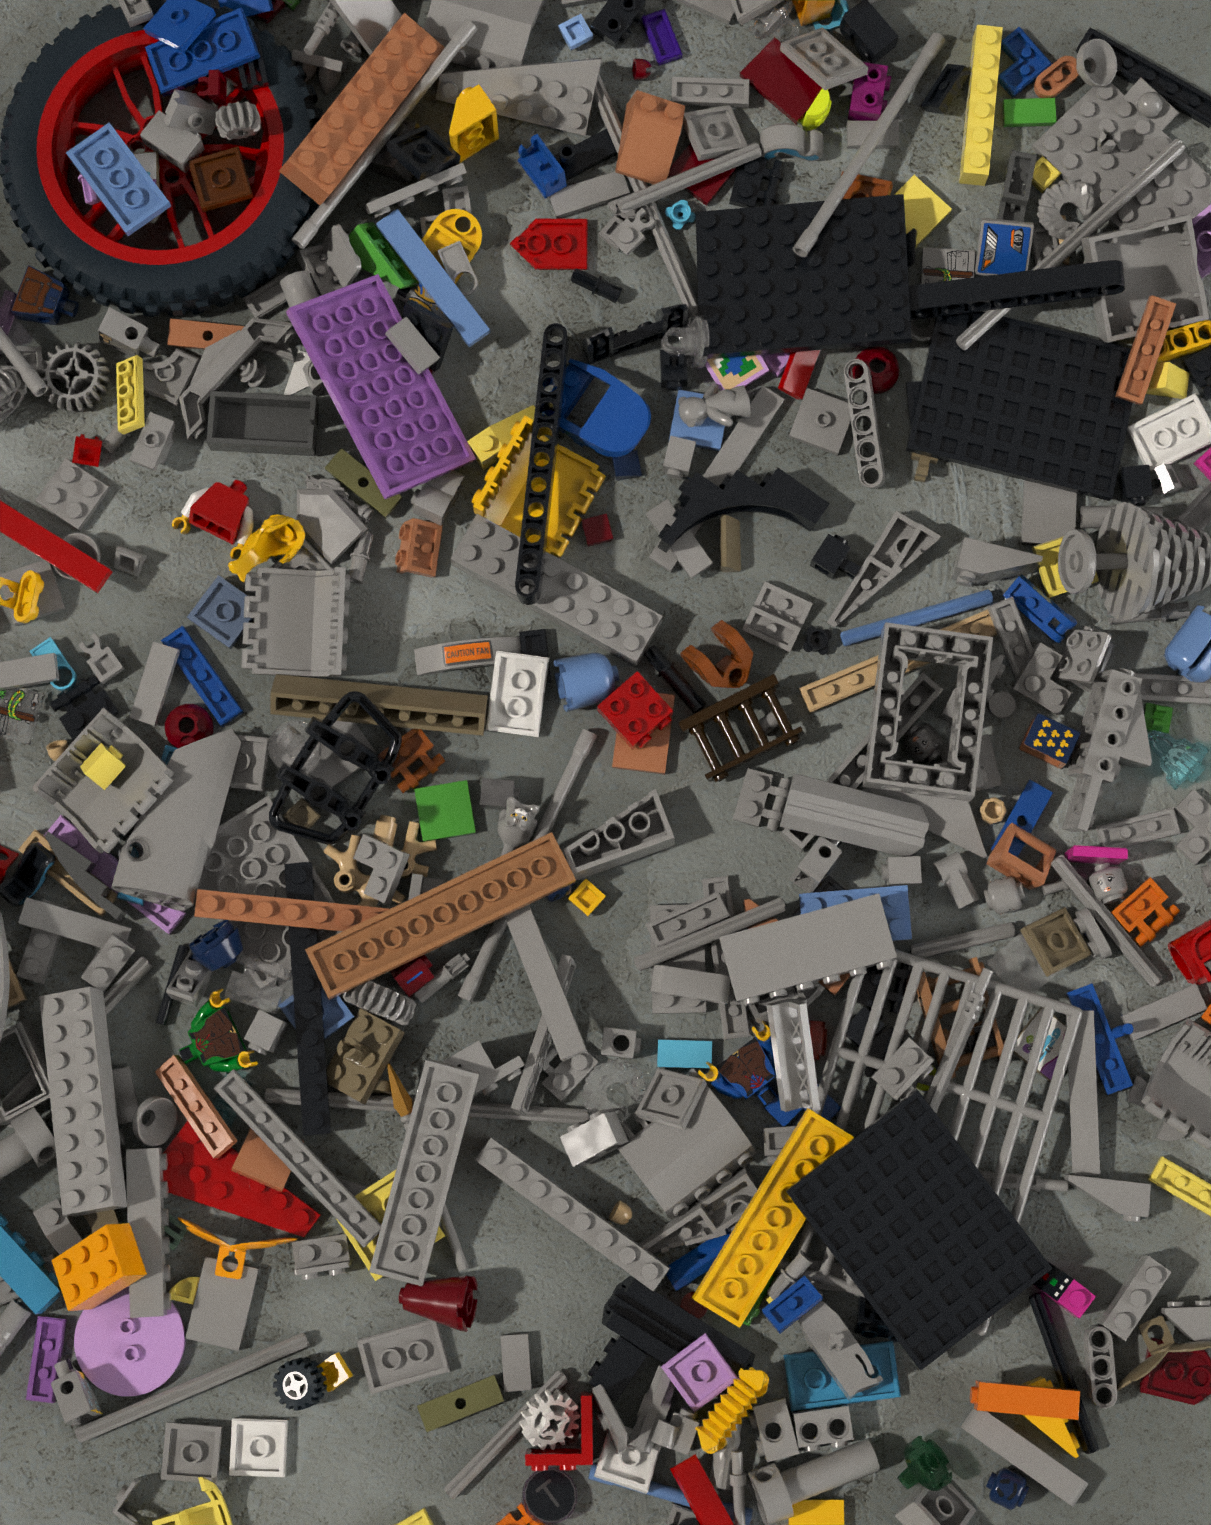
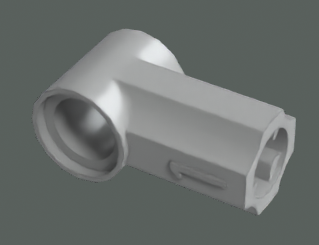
M958 852L933 863L937 877L943 885H946L958 910L979 900L967 875L968 870L965 862Z

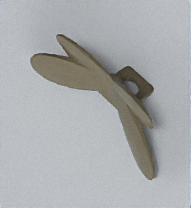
M1157 1316L1139 1324L1138 1329L1151 1356L1135 1367L1117 1384V1391L1125 1388L1133 1381L1146 1376L1161 1362L1168 1352H1190L1211 1348V1341H1192L1176 1344L1163 1316ZM1152 1325H1159L1163 1329V1343L1160 1345L1148 1337V1329Z

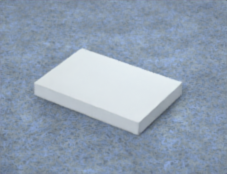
M1194 393L1129 425L1126 433L1143 464L1149 465L1151 474L1155 471L1156 467L1162 464H1173L1211 445V420L1198 396Z
M496 651L486 730L539 737L549 664L548 657Z

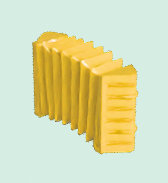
M750 1367L748 1370H743L742 1368L739 1370V1379H733L734 1386H727L728 1394L720 1395L721 1402L714 1403L715 1410L708 1411L709 1418L702 1419L703 1426L695 1428L698 1432L703 1451L713 1454L724 1449L727 1445L726 1438H732L731 1431H737L736 1424H742L741 1418L748 1417L747 1410H753L751 1404H757V1398L763 1397L766 1394L769 1377L764 1371L755 1370L753 1367Z

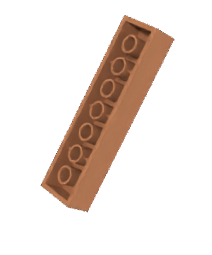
M404 13L280 168L279 172L317 204L321 205L330 196L445 47Z

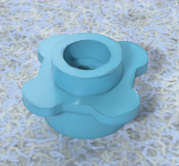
M680 200L665 210L666 217L671 219L673 222L672 226L676 230L682 229L683 225L688 222L693 223L696 219L695 213L691 212L686 200Z

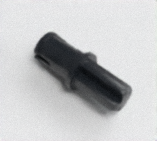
M575 269L571 276V282L592 291L591 295L597 294L615 304L623 289L603 280L602 276L597 278L580 269Z

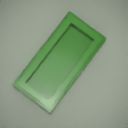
M1055 98L1004 99L1002 102L1004 127L1053 126L1056 123Z

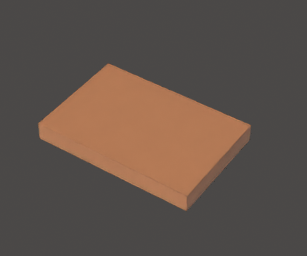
M658 693L673 710L675 695ZM671 723L662 731L657 728L650 734L652 739L641 749L637 746L632 750L616 732L612 768L665 775Z

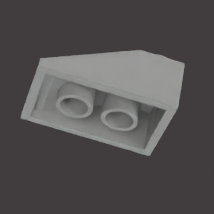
M964 537L957 550L951 579L957 580L956 583L958 585L971 587L972 584L979 585L1017 577L1021 574L1026 575L1034 573L1042 562L1043 556Z

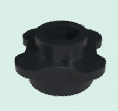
M812 626L808 627L805 632L807 639L803 644V649L806 652H819L820 655L827 654L829 651L827 646L828 640L832 636L831 632L827 629L822 630L815 629ZM815 639H819L820 642L816 643Z

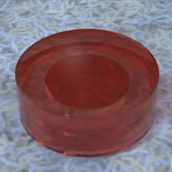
M689 1292L681 1299L680 1307L700 1319L706 1314L708 1308L693 1300L692 1296L695 1292Z

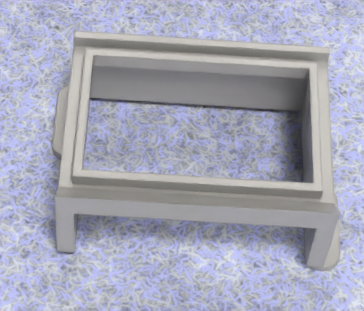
M28 1019L20 1021L3 1031L0 1044L16 1036L18 1037L43 1093L6 1112L0 1098V1125H8L10 1128H13L10 1121L33 1107L37 1110L50 1103L45 1053L33 1029L32 1022Z

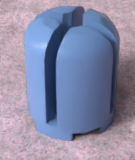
M1200 605L1194 608L1164 651V658L1168 666L1172 670L1179 669L1178 674L1192 682H1205L1211 678V615L1203 612L1202 610L1205 607Z

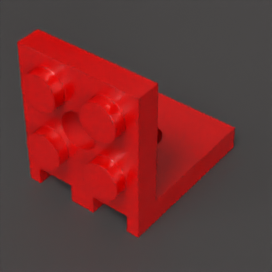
M581 1392V1448L527 1449L525 1453V1466H531L532 1471H546L549 1466L559 1465V1470L567 1471L576 1470V1465H593L592 1392Z

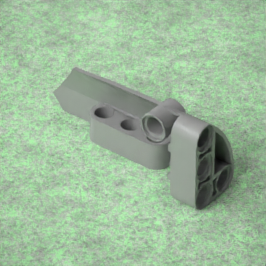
M232 728L174 750L167 764L174 772L171 776L174 781L162 795L158 792L155 794L157 800L144 815H140L126 843L120 848L119 861L111 886L113 890L174 910L185 911L193 906L206 856L211 851L216 838L241 746V741ZM129 847H134L138 850V858H134L129 854Z

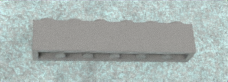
M162 1148L126 1150L127 1219L132 1228L147 1275L129 1285L130 1318L167 1315V1310H171V1293H166V1282H170L171 1271L170 1265H165V1254L170 1252L169 1237H165L164 1226L169 1225V1211L164 1209V1198H168V1182L163 1181V1170H167L168 1160L167 1153L162 1154Z

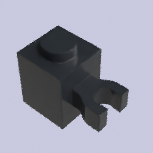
M686 349L660 350L661 388H667L669 391H678L682 387H687Z
M830 534L827 535L810 563L811 567L830 579H833L836 572L840 570L854 580L861 568L859 565L846 559L851 549L847 545L848 542L838 535L833 537Z

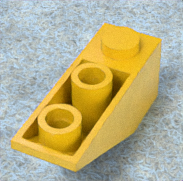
M1042 1376L1022 1384L1054 1387L1051 1380L1046 1381ZM1022 1415L1074 1458L1079 1457L1076 1449L1080 1448L1077 1438L1073 1432H1068L1065 1425L1068 1419Z

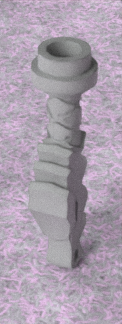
M310 474L307 475L305 481L307 484L306 489L334 490L363 523L367 524L374 514L371 506L368 504L359 505L349 498L350 494L347 493L342 484L334 479H315Z

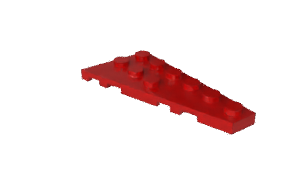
M188 1121L164 1151V1153H167L168 1167L167 1170H163V1181L168 1182V1193L301 1237H306L321 1217L320 1213L284 1187L283 1191L280 1192L231 1171L239 1152L231 1147L219 1158H213Z

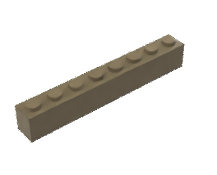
M276 674L271 689L270 714L304 718H312L314 716L318 719H324L345 694L358 691L365 694L395 727L484 736L488 695ZM352 702L336 720L378 725L357 702Z

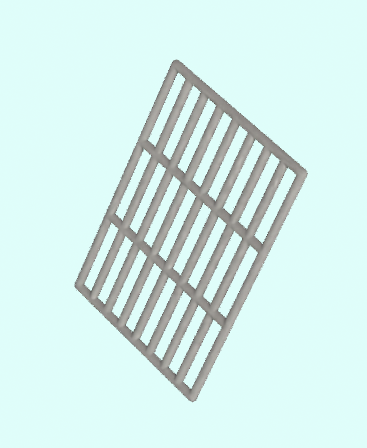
M895 949L898 960L892 961L894 966L883 969L858 1052L842 1047L865 974L852 977L818 1086L821 1109L814 1112L820 1116L822 1114L839 1057L855 1062L835 1124L845 1131L865 1066L879 1069L900 1047L923 970L939 974L918 1042V1046L925 1053H927L949 978L964 982L965 986L946 1047L969 993L974 991L980 976ZM898 961L913 966L885 1059L882 1060L870 1056L869 1052ZM990 979L986 990L991 991V995L964 1083L960 1085L950 1081L946 1092L959 1095L949 1132L958 1141L970 1099L986 1104L970 1155V1160L978 1169L996 1108L1012 1112L990 1185L999 1197L1023 1116L1039 1121L1011 1212L1020 1224L1083 1011L1079 1007ZM1005 995L1018 1000L990 1093H985L973 1088L1001 996ZM1028 1003L1043 1007L1044 1010L1016 1102L1001 1098L1000 1095ZM1056 1011L1070 1016L1043 1109L1039 1110L1026 1106L1052 1018ZM928 1074L923 1080L918 1077L912 1086L915 1089L917 1083L930 1086L934 1076ZM878 1083L863 1130L875 1122L880 1113L886 1091ZM807 1219L795 1257L799 1251L808 1253L814 1229ZM826 1247L820 1270L807 1268L800 1276H806L809 1280L864 1297L848 1274L846 1280L830 1275L835 1257L828 1247ZM782 1259L776 1269L786 1268L791 1262ZM991 1317L984 1321L977 1328H975L971 1333L978 1334L981 1336L985 1335L987 1333Z

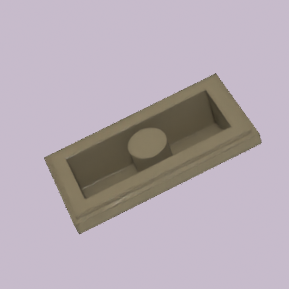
M722 515L720 517V571L740 572V521L728 515Z

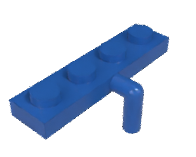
M1093 984L1066 993L1070 1005L1079 1007L1082 1010H1094L1096 1070L1106 1095L1133 1086L1115 1041L1119 1037L1131 1034L1134 1030L1133 1026L1126 1023L1110 1029Z

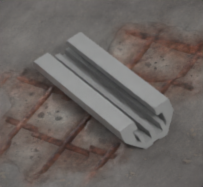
M794 773L780 827L907 857L923 848L929 822L920 805Z

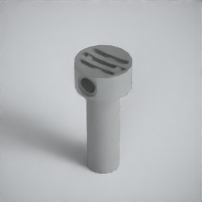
M308 271L292 273L284 277L280 282L289 308L319 297ZM310 359L304 365L303 371L312 394L315 396L329 395Z
M34 1107L10 1121L15 1132L0 1141V1180L32 1159L37 1167L40 1168L56 1158L54 1137Z
M865 1439L782 1472H779L774 1463L747 1472V1480L762 1521L765 1525H773L794 1516L792 1504L878 1472L880 1468L870 1441Z

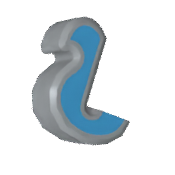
M790 123L768 126L760 133L761 157L769 160L776 157L779 153H784L807 161L819 160L823 156V134L816 129L804 131L800 126Z

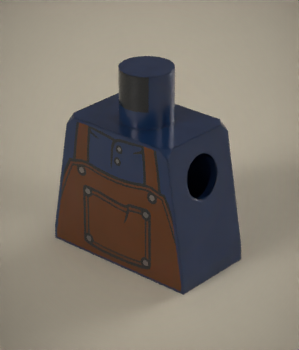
M28 265L11 312L18 320L57 325L62 314L75 317L79 309V303L68 299L69 290L65 284Z

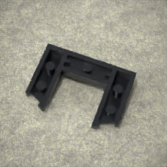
M681 303L658 309L655 315V323L651 321L642 323L637 327L638 329L630 332L623 330L614 334L612 328L608 327L582 340V348L588 364L596 363L685 331L687 329L688 307L686 304Z

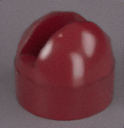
M634 58L632 64L634 80H642L650 76L651 72L646 71V68H651L649 61Z

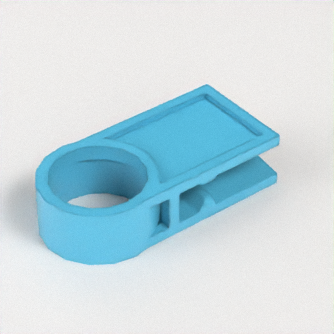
M51 637L29 651L32 656L55 653L57 655L58 670L66 668L71 671L72 679L68 685L59 687L54 682H50L56 690L61 692L69 691L76 685V672Z

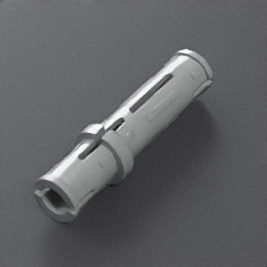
M1188 601L1165 604L1128 620L1115 617L1108 618V623L1112 625L1153 620L1166 622V619L1188 618L1190 611L1179 612V609H1187L1190 606Z

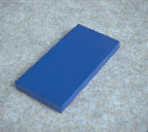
M242 7L212 19L184 53L161 41L145 47L160 92L164 97L172 94L175 89L182 90L199 83L198 78L208 77L209 70L219 69L221 73H224L260 58Z

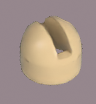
M57 740L48 744L46 749L49 757L56 761L68 748V743L66 740Z
M619 1200L612 1209L609 1220L619 1225L627 1224L629 1219L632 1218V1211L626 1203Z

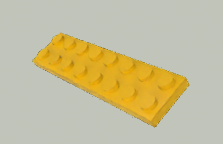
M809 1108L806 1109L692 1296L693 1300L737 1327H741L806 1220L785 1190L854 1138L852 1135Z

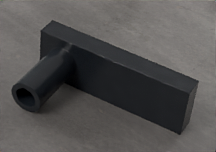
M605 129L574 146L570 144L562 145L559 154L554 157L564 169L567 181L618 153L608 130Z

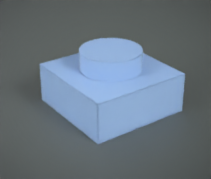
M581 14L558 25V30L570 50L593 39V34Z

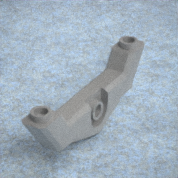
M252 318L241 331L239 330L205 348L191 380V385L179 397L188 440L193 438L199 439L207 430L205 425L208 420L205 405L210 400V391H219L239 366L262 343L280 344L283 341L285 343L289 342L296 334L292 323Z

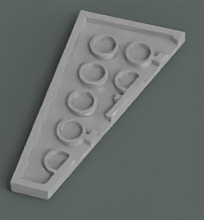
M603 57L566 62H547L515 65L512 67L442 72L439 77L436 100L455 104L457 97H459V94L468 87L473 88L479 84L496 108L497 115L585 136L587 134Z

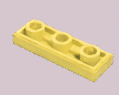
M138 355L116 363L118 431L123 435L145 426L143 359Z

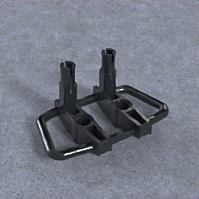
M358 691L345 694L323 721L314 716L304 729L310 737L292 765L283 762L275 775L283 782L269 811V822L276 830L323 844L333 845L350 830L359 828L362 817L366 815L364 808L380 784L389 782L388 779L391 778V772L395 770L393 763L397 758L402 743V735L365 694ZM352 702L359 703L391 738L385 758H382L358 741L352 734L345 733L332 726ZM345 741L354 743L353 749L348 753L340 751V746ZM318 742L332 750L342 760L349 761L364 769L372 777L356 803L329 786L323 779L316 778L301 770ZM317 786L325 788L324 794L319 798L311 796L312 789ZM291 789L309 800L312 805L319 806L338 816L342 824L331 834L282 821L279 815Z

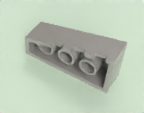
M656 789L648 793L640 801H636L628 806V809L619 815L607 820L605 824L596 830H592L563 849L565 859L576 881L675 846L674 835Z

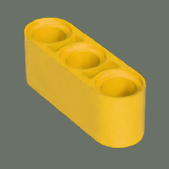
M1203 320L1167 331L1157 363L1168 362L1197 353L1211 346V321ZM1198 331L1206 332L1209 335V339H1202ZM1173 339H1181L1185 347H1178Z

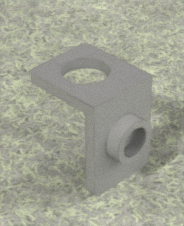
M138 1477L132 1481L129 1487L124 1485L115 1497L119 1502L112 1510V1513L129 1525H144L143 1522L122 1508L141 1481Z

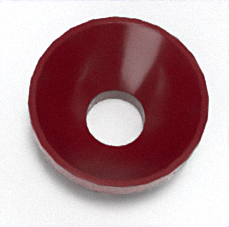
M874 346L864 349L857 355L855 359L862 360L869 369L870 362L875 359L881 360L885 365V369L880 373H875L870 369L874 394H882L893 388L898 380L900 368L897 358L891 351L883 347ZM857 365L852 368L853 379H858L863 375L864 369L862 366Z
M183 704L176 707L167 716L165 722L166 737L175 748H180L213 735L214 731L213 720L210 714L204 708L195 704ZM185 718H191L195 723L193 731L189 733H183L179 728L180 722Z

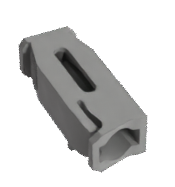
M820 1301L798 1319V1324L805 1340L848 1400L852 1399L859 1392L878 1386L883 1381L881 1376L870 1378L874 1375V1369L868 1356L839 1315L825 1302Z

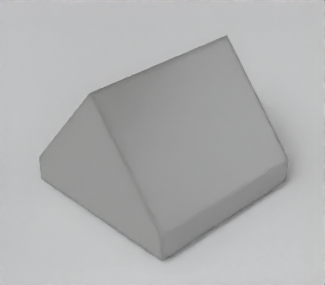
M117 546L113 568L138 577L147 556L128 548Z

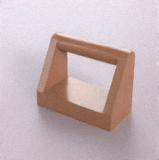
M1011 823L991 852L987 865L1005 876H1012L1017 883L1021 882L1025 888L1031 890L1044 885L1056 849L1014 823ZM1014 837L1044 854L1036 868L1008 852Z

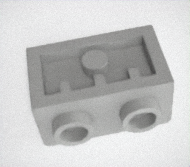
M909 1037L871 1078L894 1100H897L899 1097L905 1099L915 1089L912 1086L913 1082L918 1077L923 1080L934 1069L931 1066L934 1059L927 1055Z
M346 1234L292 1242L296 1269L294 1274L295 1276L302 1275V1280L318 1278V1272L328 1270L329 1276L346 1273L345 1268L352 1266Z

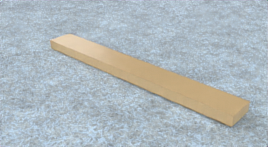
M988 609L939 629L989 637L997 635ZM879 655L799 688L809 714L875 687ZM908 660V667L904 674L925 666L930 662Z

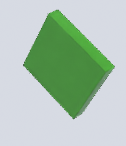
M467 780L414 789L423 842L476 834Z

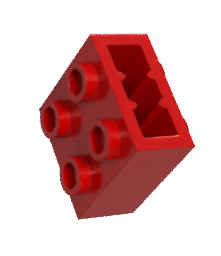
M638 671L597 706V711L632 750L637 746L640 749L652 739L650 734L657 728L662 731L672 722L670 717L673 715V710Z

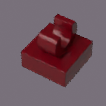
M219 69L209 70L208 77L198 78V82L202 86L208 85L207 90L198 91V95L203 100L211 99L216 105H226L227 79Z

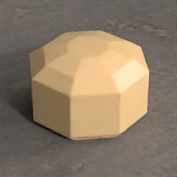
M996 797L984 800L979 808L981 820L990 825L1001 822L1007 812L1004 802Z

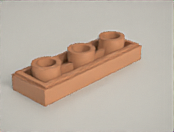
M170 319L167 345L205 350L206 347L239 330L241 331L245 326ZM208 333H212L213 338L206 341L205 336Z

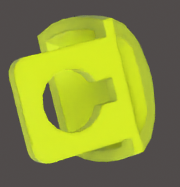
M821 89L806 112L805 117L799 122L803 125L802 129L804 131L818 128L827 118L832 104L828 89Z

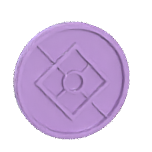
M128 1286L95 1308L83 1310L77 1322L74 1335L76 1358L85 1376L101 1390L117 1396H139L163 1385L177 1370L185 1350V1327L182 1317L172 1301L171 1310H167V1315L130 1318Z

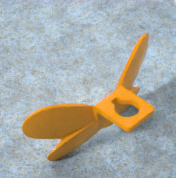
M177 1218L187 1226L186 1229L191 1233L220 1246L215 1275L221 1277L241 1279L246 1251L249 1249L269 1248L297 1240V1238H276L229 1245L201 1226L187 1219ZM230 1251L235 1252V1258L238 1261V1267L233 1272H228L223 1268V1260L229 1256Z

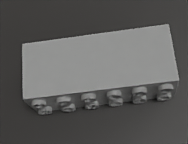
M879 893L719 937L736 1001L739 1003L743 1002L746 1006L760 1003V997L770 995L772 999L788 995V989L797 988L798 992L814 988L813 983L823 980L825 985L840 981V975L850 973L851 977L866 974V968L877 966L878 970L894 966L892 961L898 960Z

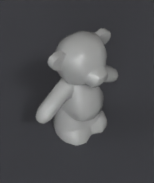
M712 384L708 387L702 399L698 397H681L678 400L680 418L688 427L701 426L707 417L717 423L730 427L733 423L730 418L732 415L741 416L745 419L750 418L751 414L750 400L744 385L718 392V385Z

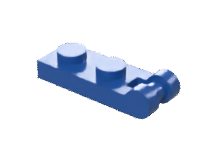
M1022 574L1018 576L1003 594L1005 598L1013 597L1017 608L1057 643H1061L1066 637L1065 633L1068 629L1072 630L1077 624L1073 616L1064 612ZM1054 617L1060 622L1057 627L1050 623Z

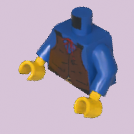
M762 1021L764 1024L762 1031L758 1032L754 1026L752 1027V1031L755 1034L752 1040L717 1067L710 1062H706L710 1067L709 1072L704 1074L699 1070L698 1074L708 1081L720 1094L733 1099H741L743 1097L746 1100L755 1093L765 1106L777 1097V1094L768 1084L769 1081L776 1077L770 1027L765 1021Z

